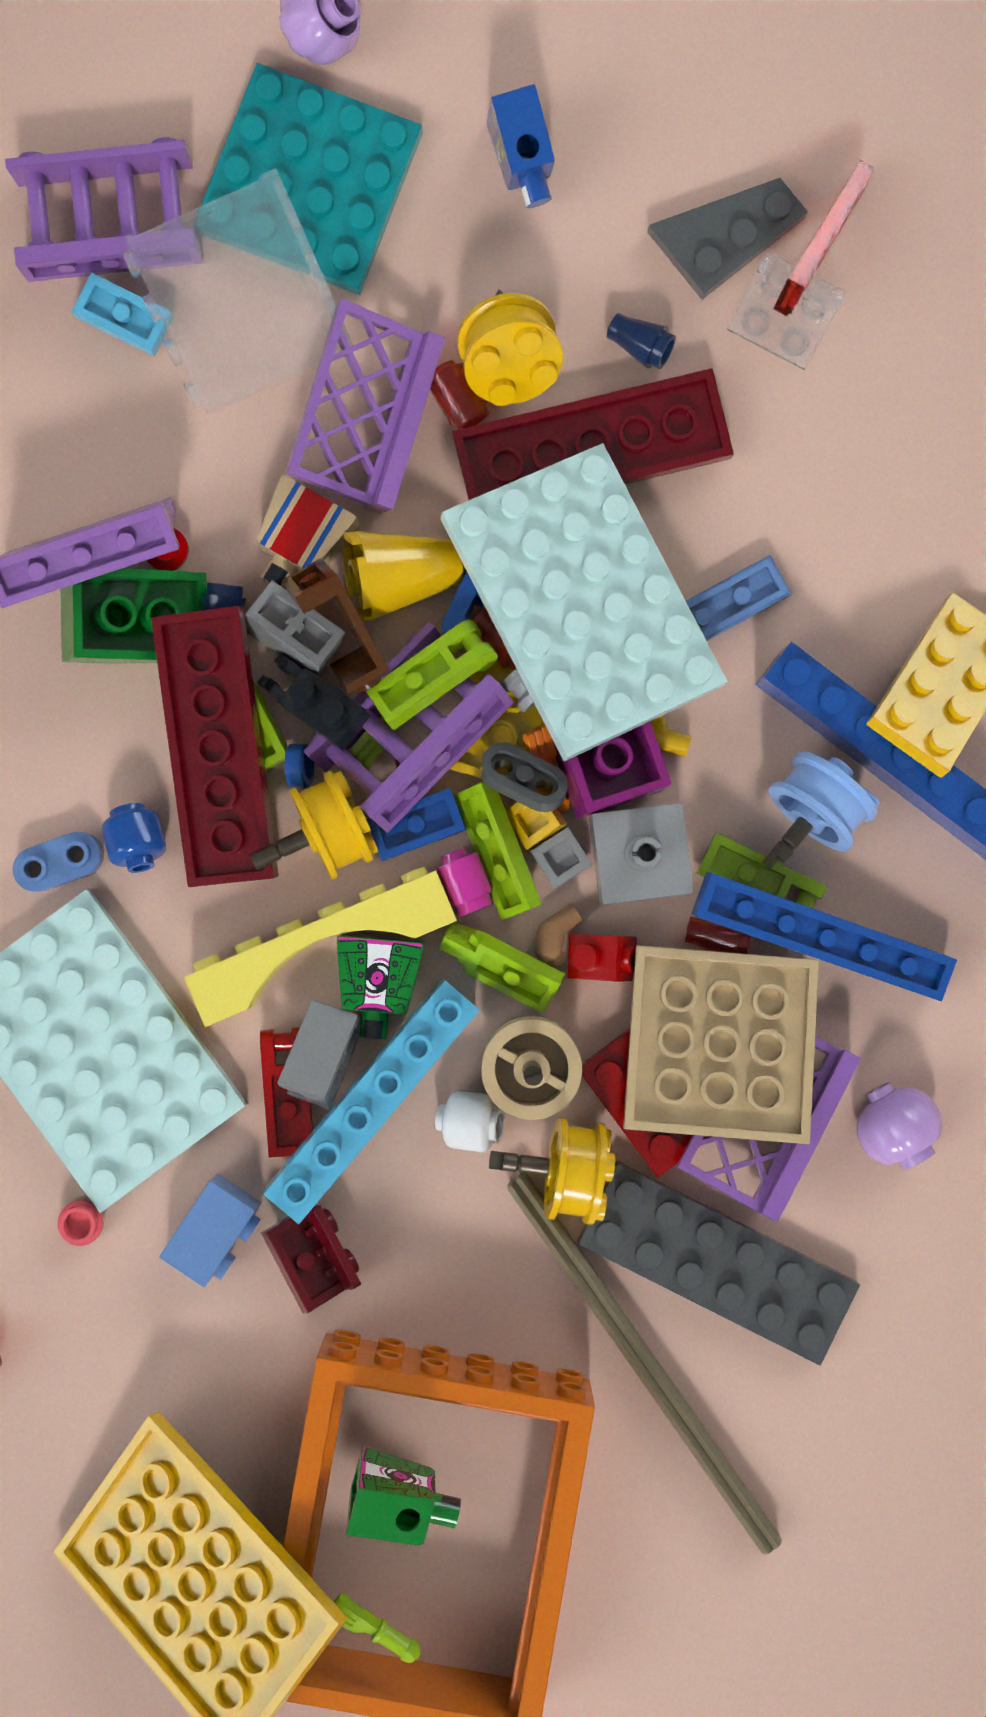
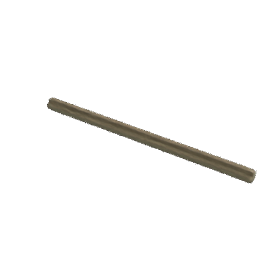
M522 1173L513 1178L507 1184L511 1196L758 1549L763 1554L771 1553L782 1543L778 1531L556 1216L554 1220L545 1218L544 1197L530 1177Z

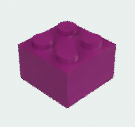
M650 721L567 761L562 759L554 743L557 752L556 760L559 768L566 775L568 781L567 792L577 820L660 793L672 785Z

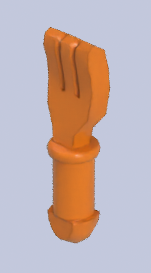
M545 723L525 733L523 741L526 751L556 766L557 752ZM566 795L562 805L557 808L560 814L568 810L570 806L569 796Z

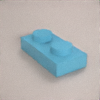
M92 272L71 311L76 319L155 357L174 320L171 311Z

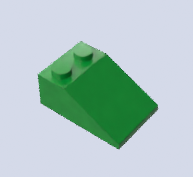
M121 568L61 588L62 662L99 664L157 663L151 617L203 611L202 593L207 591L206 573Z

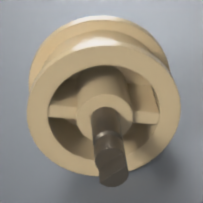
M522 1016L504 1023L491 1035L483 1051L481 1074L485 1090L498 1108L519 1119L540 1120L557 1114L572 1101L581 1083L582 1061L573 1039L559 1024L544 1017Z

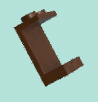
M320 558L282 580L283 584L304 614L332 598L336 602L360 646L358 649L330 664L333 672L350 694L355 690L364 692L376 686L382 679L381 675L388 672L389 669L337 574Z

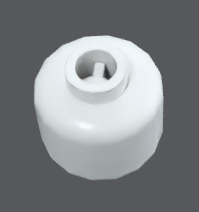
M461 1090L453 1092L446 1104L438 1106L435 1117L436 1130L442 1131L443 1140L447 1147L481 1153L488 1151L493 1143L500 1142L505 1123L504 1111L494 1104L488 1094Z

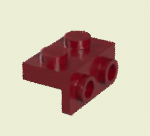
M316 1204L299 1224L288 1216L261 1232L302 1313L307 1314L344 1290H353L361 1285L356 1274L359 1272V1265L354 1255L347 1248L343 1249L335 1234L339 1231L335 1218L328 1209H322L320 1204Z

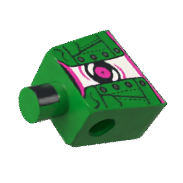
M337 935L336 943L342 1009L362 1011L360 1037L387 1039L389 1013L407 1014L425 949V942Z
M362 1446L350 1488L346 1535L419 1546L425 1541L429 1523L453 1529L456 1527L461 1498L436 1493L435 1470L431 1467Z

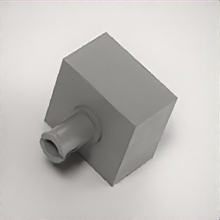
M683 803L595 813L589 816L600 905L694 893Z

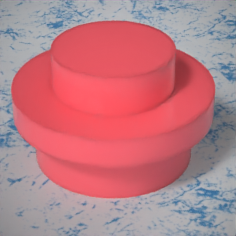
M76 1200L66 1205L60 1212L57 1223L58 1230L66 1242L75 1246H85L100 1236L104 1226V1217L102 1212L99 1213L91 1201Z

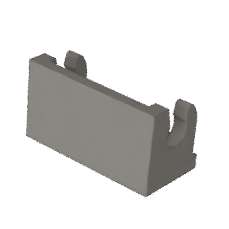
M274 581L268 584L245 613L248 634L278 655L280 653L300 668L304 669L306 667L320 678L324 675L330 658L333 655L336 657L339 654L342 640L346 633L314 609L304 614L289 592Z
M311 999L277 1082L278 1085L287 1089V1094L331 1110L360 1037L361 1022L359 1016Z

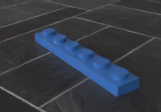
M706 871L691 913L695 917L941 1002L957 959L708 871Z

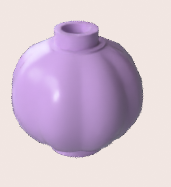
M280 0V28L292 50L299 56L306 57L312 63L327 65L336 62L355 47L360 31V9L357 0Z
M890 1082L866 1094L869 1103L858 1118L857 1137L861 1147L869 1157L884 1165L899 1162L905 1170L922 1163L935 1154L931 1145L941 1135L942 1119L936 1103L929 1095L915 1088L893 1089Z

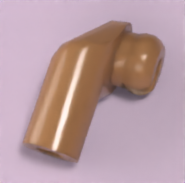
M572 903L542 922L537 931L536 957L555 969L560 967L566 959V955L562 951L564 934L584 921Z

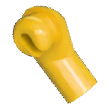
M663 715L651 720L650 722L660 750L686 757L691 736L669 730Z

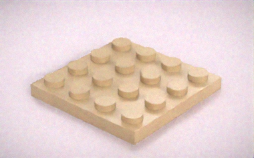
M637 945L634 962L623 1129L810 1144L819 960Z

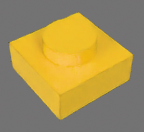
M544 788L536 789L538 794L548 795ZM516 802L506 810L511 826L526 850L536 848L567 825L558 809L550 812H538Z

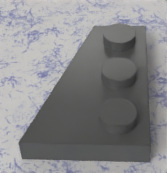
M777 178L650 224L647 233L701 300H703L803 221L808 211L781 178Z

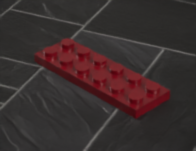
M713 368L452 431L468 501L602 443L625 485L729 460L734 455Z
M232 606L151 617L188 887L277 878L279 877L277 861L256 870L249 855L275 842L244 607Z

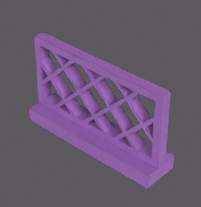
M341 298L338 300L285 474L364 504L365 509L382 514L393 510L445 337L431 331L423 334L346 299ZM346 314L362 321L369 339L350 347L342 330ZM375 327L384 330V332L377 334ZM391 334L409 341L404 359L394 364H391L381 342V339ZM338 342L342 351L334 354ZM372 344L383 369L364 377L353 352ZM345 356L356 382L337 390L329 374L331 362ZM401 367L399 377H397L394 369ZM386 374L394 393L391 402L378 407L367 382ZM325 385L329 394L321 397ZM359 386L370 412L351 420L340 395ZM332 399L343 425L323 433L315 414L318 405ZM389 409L384 420L381 412ZM373 416L381 436L378 445L365 450L354 425ZM312 428L315 438L307 441ZM346 429L357 455L338 463L326 438ZM317 442L330 468L318 474L299 467L305 448ZM375 452L373 462L371 463L368 454ZM358 459L361 460L368 475L364 491L348 485L341 471L342 467ZM333 472L337 481L327 478L325 475Z
M170 497L0 555L1 608L178 550L179 543L173 530L176 509L172 498Z
M815 1036V1048L826 1055L818 1071L813 1073L810 1144L781 1142L777 1151L760 1156L756 1140L748 1139L754 1158L730 1165L722 1141L724 1137L710 1136L703 1139L704 1136L692 1135L676 1167L750 1207L759 1214L778 1222L861 1058L847 1050H840ZM716 1141L723 1167L705 1172L690 1164L699 1146ZM772 1159L765 1172L762 1161ZM756 1164L761 1182L753 1197H750L737 1190L732 1170ZM725 1173L728 1184L714 1176Z

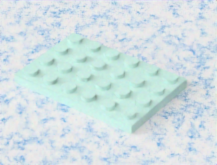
M603 443L442 512L440 520L564 761L723 687L728 682Z
M86 889L0 952V1077L99 1213L103 1212L248 1104L91 889Z

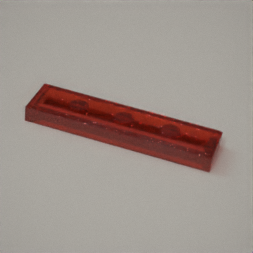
M862 160L859 161L787 279L775 303L774 310L786 317L788 314H792L860 200L874 173L873 166Z

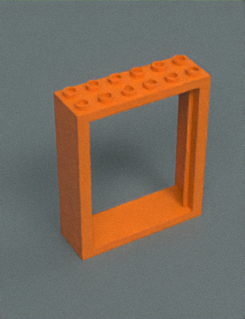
M335 1330L334 1334L326 1333L316 1357L283 1544L286 1551L311 1578L313 1576L346 1385L557 1422L513 1678L421 1661L407 1663L398 1657L327 1645L286 1702L370 1717H542L595 1411L590 1379L583 1378L584 1375L571 1369H558L556 1373L539 1371V1367L536 1364L526 1361H513L512 1366L494 1363L493 1357L480 1353H470L467 1358L449 1355L450 1351L440 1346L426 1345L423 1347V1350L405 1347V1342L395 1338L383 1337L379 1338L378 1342L360 1339L361 1335L359 1333L349 1330Z

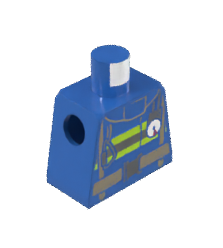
M535 84L491 97L487 127L507 189L521 188L526 208H535L550 202L552 198L546 179L551 176L555 159ZM521 155L528 156L530 159L523 158Z

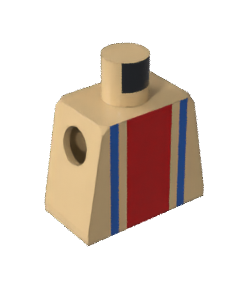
M282 473L256 541L262 551L272 556L261 579L268 584L274 581L286 589L282 580L314 561L322 558L329 566L342 551V547L348 544V541L343 538V534L359 530L360 524L357 516Z

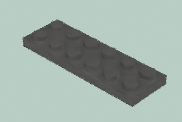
M617 1161L612 1182L607 1181L603 1189V1193H606L607 1196L604 1220H596L593 1225L585 1224L577 1240L578 1244L821 1366L860 1284L856 1280Z

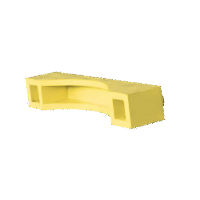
M425 866L400 876L403 884L386 891L384 884H380L359 893L362 902L346 909L343 902L340 901L317 911L320 920L304 926L302 920L298 919L276 928L279 937L262 944L260 936L240 943L234 946L237 955L223 961L220 960L218 954L193 963L196 972L185 976L184 979L204 1027L254 1007L263 988L278 969L299 951L321 939L343 932L362 930L394 932L417 938L457 921L458 919L437 871L428 873Z

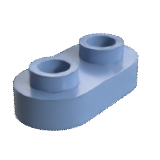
M72 832L23 850L14 861L13 875L18 885L23 889L32 892H44L95 873L102 865L104 850L100 841L93 835L83 832ZM76 846H80L84 851V857L78 863L74 862L71 858V851ZM34 861L39 862L42 868L40 875L36 878L32 877L29 873V866Z

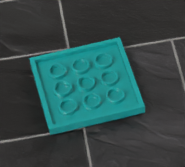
M257 63L195 219L194 230L197 234L360 295L422 137V125Z

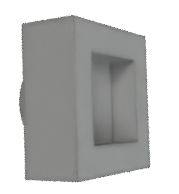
M568 827L530 851L554 889L592 865Z

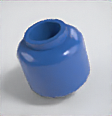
M129 803L112 809L109 812L110 817L102 824L103 837L110 862L119 867H127L130 873H139L152 869L155 866L154 860L161 857L166 851V843L159 815L151 809H146L142 803Z

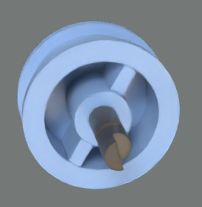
M808 751L798 752L792 759L794 769L783 782L775 781L769 787L768 793L770 798L793 824L783 835L782 841H779L763 860L767 868L771 869L777 860L785 863L793 854V849H797L807 835L834 850L846 852L854 844L852 834L862 822H871L877 816L879 800L870 791L862 788L851 778L854 773L842 760L831 757L827 761Z

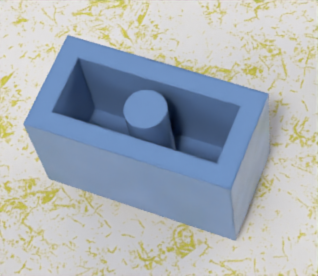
M217 1173L208 1182L159 1258L202 1287H205L213 1276L221 1280L236 1258L229 1251L237 1239L240 1238L246 1242L261 1219L254 1215L261 1202Z

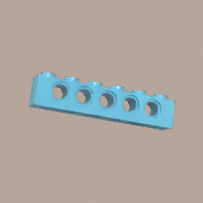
M441 979L313 1129L310 1135L267 1183L263 1195L299 1224L474 1018L479 1009L446 980Z

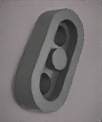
M509 743L492 745L483 754L480 774L484 783L493 790L538 812L553 811L564 802L568 781L563 771L555 765ZM505 768L510 774L500 775L496 772V769ZM536 789H547L550 794L547 796L540 795L536 792Z

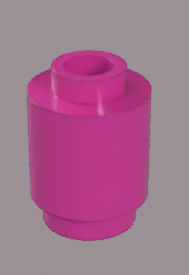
M466 847L441 856L444 865L437 867L436 871L452 907H456L459 917L493 904L489 895L493 891L478 852L469 855Z

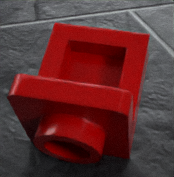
M569 934L567 978L611 982L633 981L637 937Z

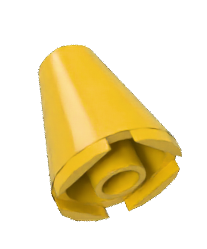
M353 531L343 534V538L351 544L350 546L342 547L346 589L349 597L357 596L360 608L355 609L362 622H369L461 584L463 575L467 572L451 539Z

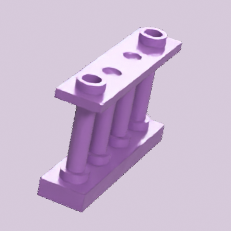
M163 137L155 139L149 144L45 155L40 152L31 151L22 153L17 158L5 159L6 169L18 187H27L32 241L28 243V246L14 247L15 264L28 282L90 276L91 272L100 275L203 264L201 245L194 229H187L183 227L177 170L193 169L192 158L184 140L177 141L173 138ZM159 172L165 227L161 232L143 234L138 230L133 175ZM115 177L121 232L117 234V237L97 238L94 236L89 180ZM71 182L76 237L70 242L54 243L50 241L45 184Z
M428 622L420 631L414 633L406 642L405 647L387 664L389 671L381 675V678L387 676L440 638L441 634L435 626ZM487 674L480 683L476 684L470 678H467L453 688L463 697V700L448 716H443L431 704L416 714L432 731L416 749H411L379 719L382 716L368 693L364 691L360 692L353 701L365 708L371 717L343 751L317 733L312 743L303 752L324 772L329 771L336 764L368 795L367 800L360 808L388 833L514 702L501 684L491 675ZM365 731L400 762L399 767L384 782H380L348 751Z

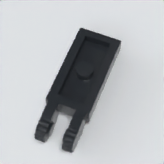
M280 653L275 659V663L282 672L295 678L294 682L286 692L277 682L264 675L258 680L257 684L277 699V702L287 712L343 751L371 715L365 708L306 667L304 669L300 668L296 663Z

